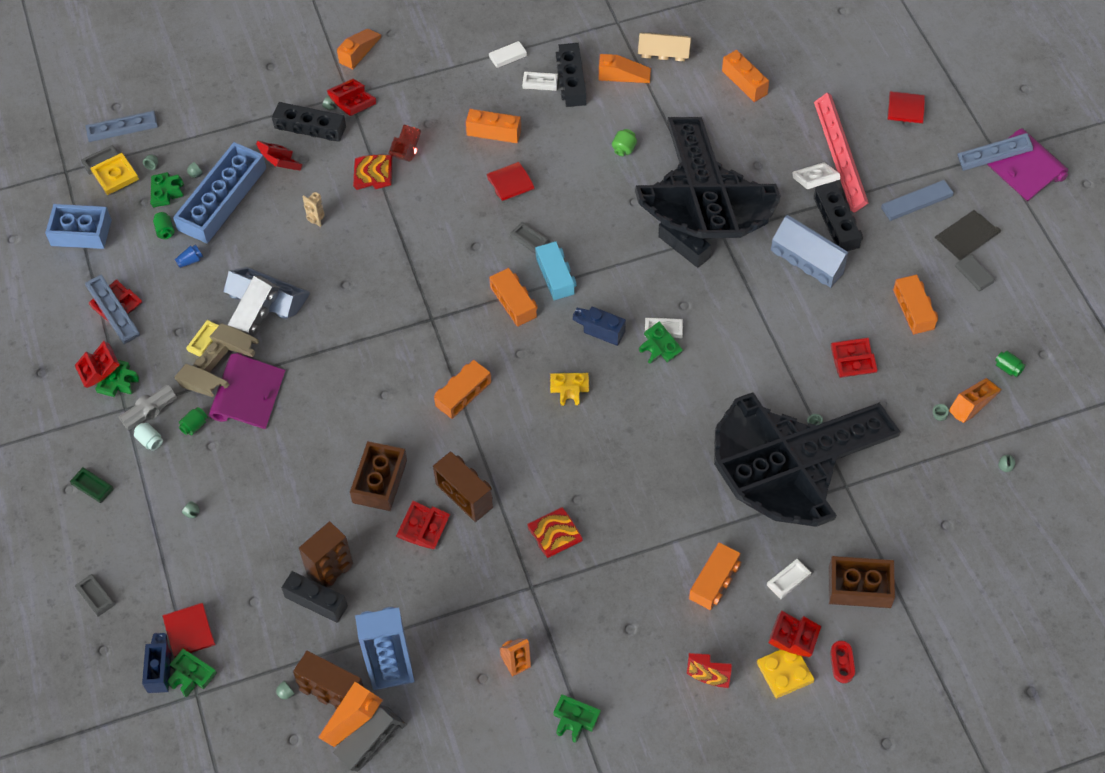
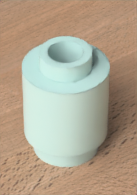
M141 423L134 430V437L146 449L154 451L163 443L161 435L149 423Z

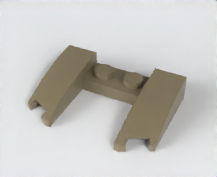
M222 323L209 336L213 342L207 347L205 352L192 366L185 364L174 377L182 388L213 397L212 391L215 387L221 385L227 388L229 386L227 381L210 373L229 350L251 357L255 355L254 349L250 348L252 343L259 344L256 338Z

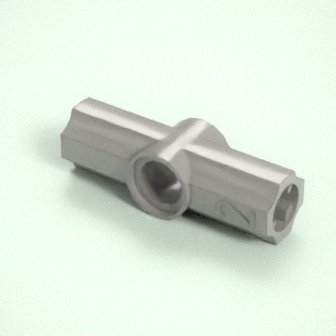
M165 385L150 396H141L136 401L135 406L120 415L119 419L129 431L146 419L152 420L160 414V410L176 400L177 397L171 387Z

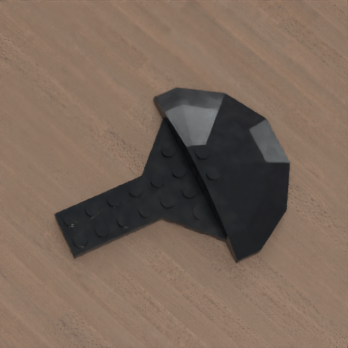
M668 117L667 124L679 160L678 167L666 174L660 183L636 185L635 193L638 204L664 226L701 239L741 238L767 225L781 198L777 184L749 182L743 179L744 176L732 169L730 171L722 167L723 164L716 161L702 117Z
M754 392L735 398L721 421L716 425L714 465L736 499L774 521L818 527L835 520L837 516L826 500L836 460L896 438L900 435L901 431L880 402L819 425L811 423L806 425L798 422L797 418L785 414L780 416L770 412L771 409L763 407Z

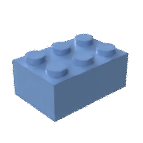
M53 204L45 234L51 246L104 249L112 219L107 207Z

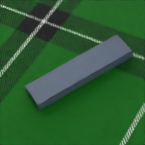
M150 111L86 125L89 142L157 128L158 125L155 112Z
M1028 133L961 152L957 155L961 168L964 171L1032 151L1033 146Z
M943 180L882 204L881 209L888 219L892 221L953 196V191Z
M102 274L85 283V286L123 344L140 336L138 329Z

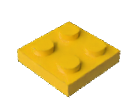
M123 153L90 168L107 195L139 180L138 175Z
M778 650L757 660V665L776 699L814 683V678L800 655Z

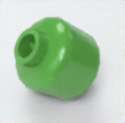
M623 129L616 133L612 141V147L617 155L632 154L637 144L635 133L628 129Z

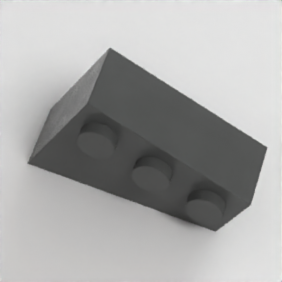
M380 704L372 718L337 744L333 753L350 770L358 772L378 753L376 749L384 741L388 743L392 740L390 735L398 727L403 729L407 724L390 708Z

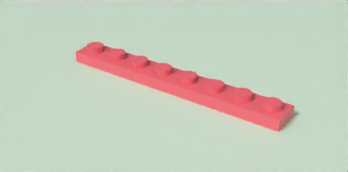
M827 92L816 100L814 104L837 172L840 173V181L850 211L855 213L869 202L832 95Z

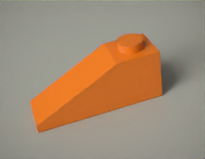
M367 28L346 38L337 48L339 63L354 69L382 37L381 34Z
M600 54L599 81L650 83L651 68L619 55Z
M985 378L961 392L949 409V412L957 420L965 423L985 407L1002 389Z
M518 638L514 641H507L502 645L500 655L512 677L531 667L529 641L527 639Z
M354 682L318 738L335 747L370 720L383 700L357 682Z

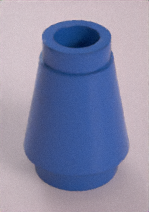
M196 244L194 246L190 245L175 258V261L182 268L200 261L203 255Z

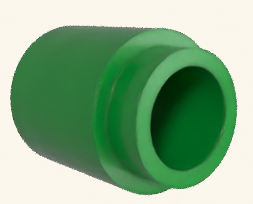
M166 212L155 214L153 224L157 237L169 239L175 233L171 217Z
M1008 350L1000 352L995 360L998 368L1016 378L1026 366L1021 359Z
M196 407L179 421V429L185 435H193L206 423L205 420L208 416L201 408Z

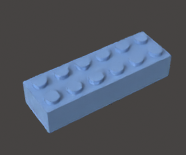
M233 142L173 217L177 230L208 244L266 170L264 156Z
M387 607L382 611H365L360 615H355L358 639L373 690L413 683L414 676L399 607Z

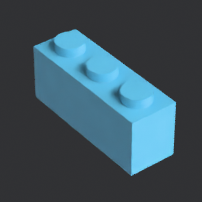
M557 242L535 247L536 260L553 301L574 295V287L577 286L576 280L569 273V263L563 259V249L558 247Z

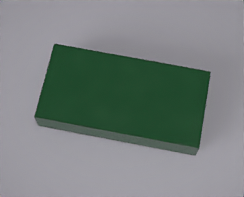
M84 467L70 480L71 485L99 503H102L114 490L112 485Z

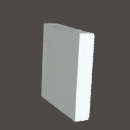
M825 162L792 172L793 178L806 189L840 180V173Z

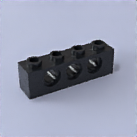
M579 43L558 44L559 51L556 52V62H560V64H557L558 75L561 74L562 76L559 77L560 88L563 87V90H561L562 101L565 100L566 107L586 106V88Z
M278 102L272 115L275 129L323 138L329 141L340 142L346 128L345 116L342 114Z
M836 182L815 187L814 200L834 244L846 251L859 249L861 240H863V234L856 226V219L850 213V207L843 198L842 189L838 188Z

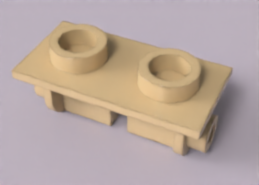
M317 192L312 193L309 198L303 195L306 218L310 223H315L321 227L320 220L325 216L323 205L321 204V195Z

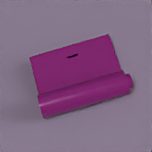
M1021 128L1009 138L1026 134L1027 132ZM1029 133L1028 136L1033 146L1032 151L987 164L1027 202L1053 180L1055 182H1062L1068 176V168Z
M241 353L231 354L222 379L227 381L229 386L224 388L219 385L209 416L220 422L227 421L229 417L266 429L285 370L245 357Z

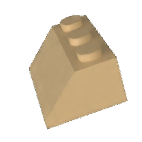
M641 32L639 35L638 54H642L641 58H651L654 55L662 60H668V57H675V61H685V58L689 59L692 37Z

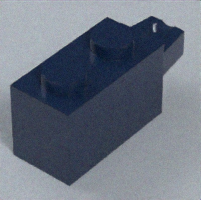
M591 306L590 310L577 307L573 313V320L584 326L585 334L616 346L619 345L625 334L626 319L593 306Z
M154 633L151 644H145L142 684L147 693L169 692L168 680L170 678L172 653L168 647L166 633Z

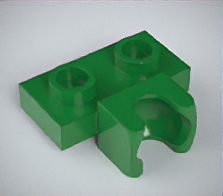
M168 172L152 175L150 201L152 207L169 205L170 197L172 199L183 197L184 193L180 189V187L184 186L182 178L179 175L170 176Z
M660 321L644 332L648 340L639 347L640 353L644 351L652 353L648 363H653L660 356L668 363L683 351Z
M118 360L120 365L110 375L100 381L95 389L97 393L115 397L118 390L123 393L133 394L130 383H138L139 376L135 371L129 370V362Z
M182 649L170 664V667L175 672L169 678L168 684L172 689H175L179 684H183L180 690L183 696L187 697L196 685L205 689L217 672L214 668L185 649Z
M561 694L553 712V716L561 719L557 727V735L562 736L566 730H571L572 741L574 743L577 742L582 728L593 732L601 710Z

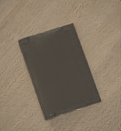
M973 210L936 235L935 239L957 259L962 260L1001 233V230Z

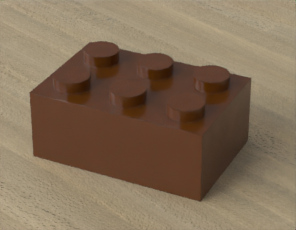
M367 441L350 490L352 503L391 511L407 463L405 449Z
M450 451L433 465L436 485L475 523L493 508L490 484L485 480L482 481L473 468L469 469L459 455L456 456Z
M330 521L299 547L307 575L313 581L325 587L333 585L336 579L342 573L348 572L353 565L346 536Z
M831 557L829 564V604L879 608L892 607L895 599L894 560Z
M309 651L305 652L293 670L299 690L306 695L312 694L325 705L330 703L335 706V709L338 708L354 682L363 686L360 677Z

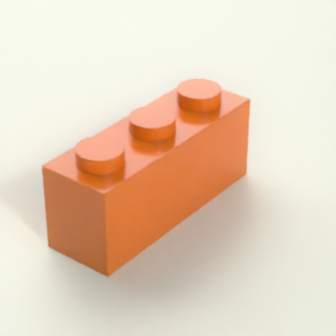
M737 49L723 57L722 72L753 102L768 95L769 80Z
M469 109L466 119L467 136L518 143L521 133V117Z
M507 268L489 277L490 288L517 327L537 318L536 310L538 306L534 299H530L526 287L521 286L516 273H512Z
M917 275L896 279L893 288L913 335L934 330L938 321L937 312L933 311L931 299L926 295L924 284Z
M475 360L466 364L459 374L453 376L446 386L440 388L435 393V406L453 419L491 383L490 372Z
M719 542L690 589L689 600L709 610L712 609L714 604L718 605L723 596L721 594L724 588L727 589L732 581V573H737L742 562L739 561L741 553Z

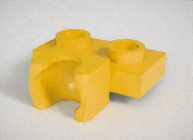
M550 373L551 393H560V404L562 406L565 405L567 399H573L575 405H579V392H589L588 373Z

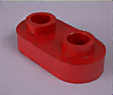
M837 641L832 645L830 651L833 676L840 683H848L852 681L855 675L852 647L845 641ZM837 652H843L844 656H839ZM845 671L847 675L843 676L840 672Z

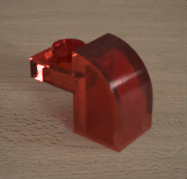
M403 125L399 138L394 137L388 154L410 162L417 152L416 145L421 130Z

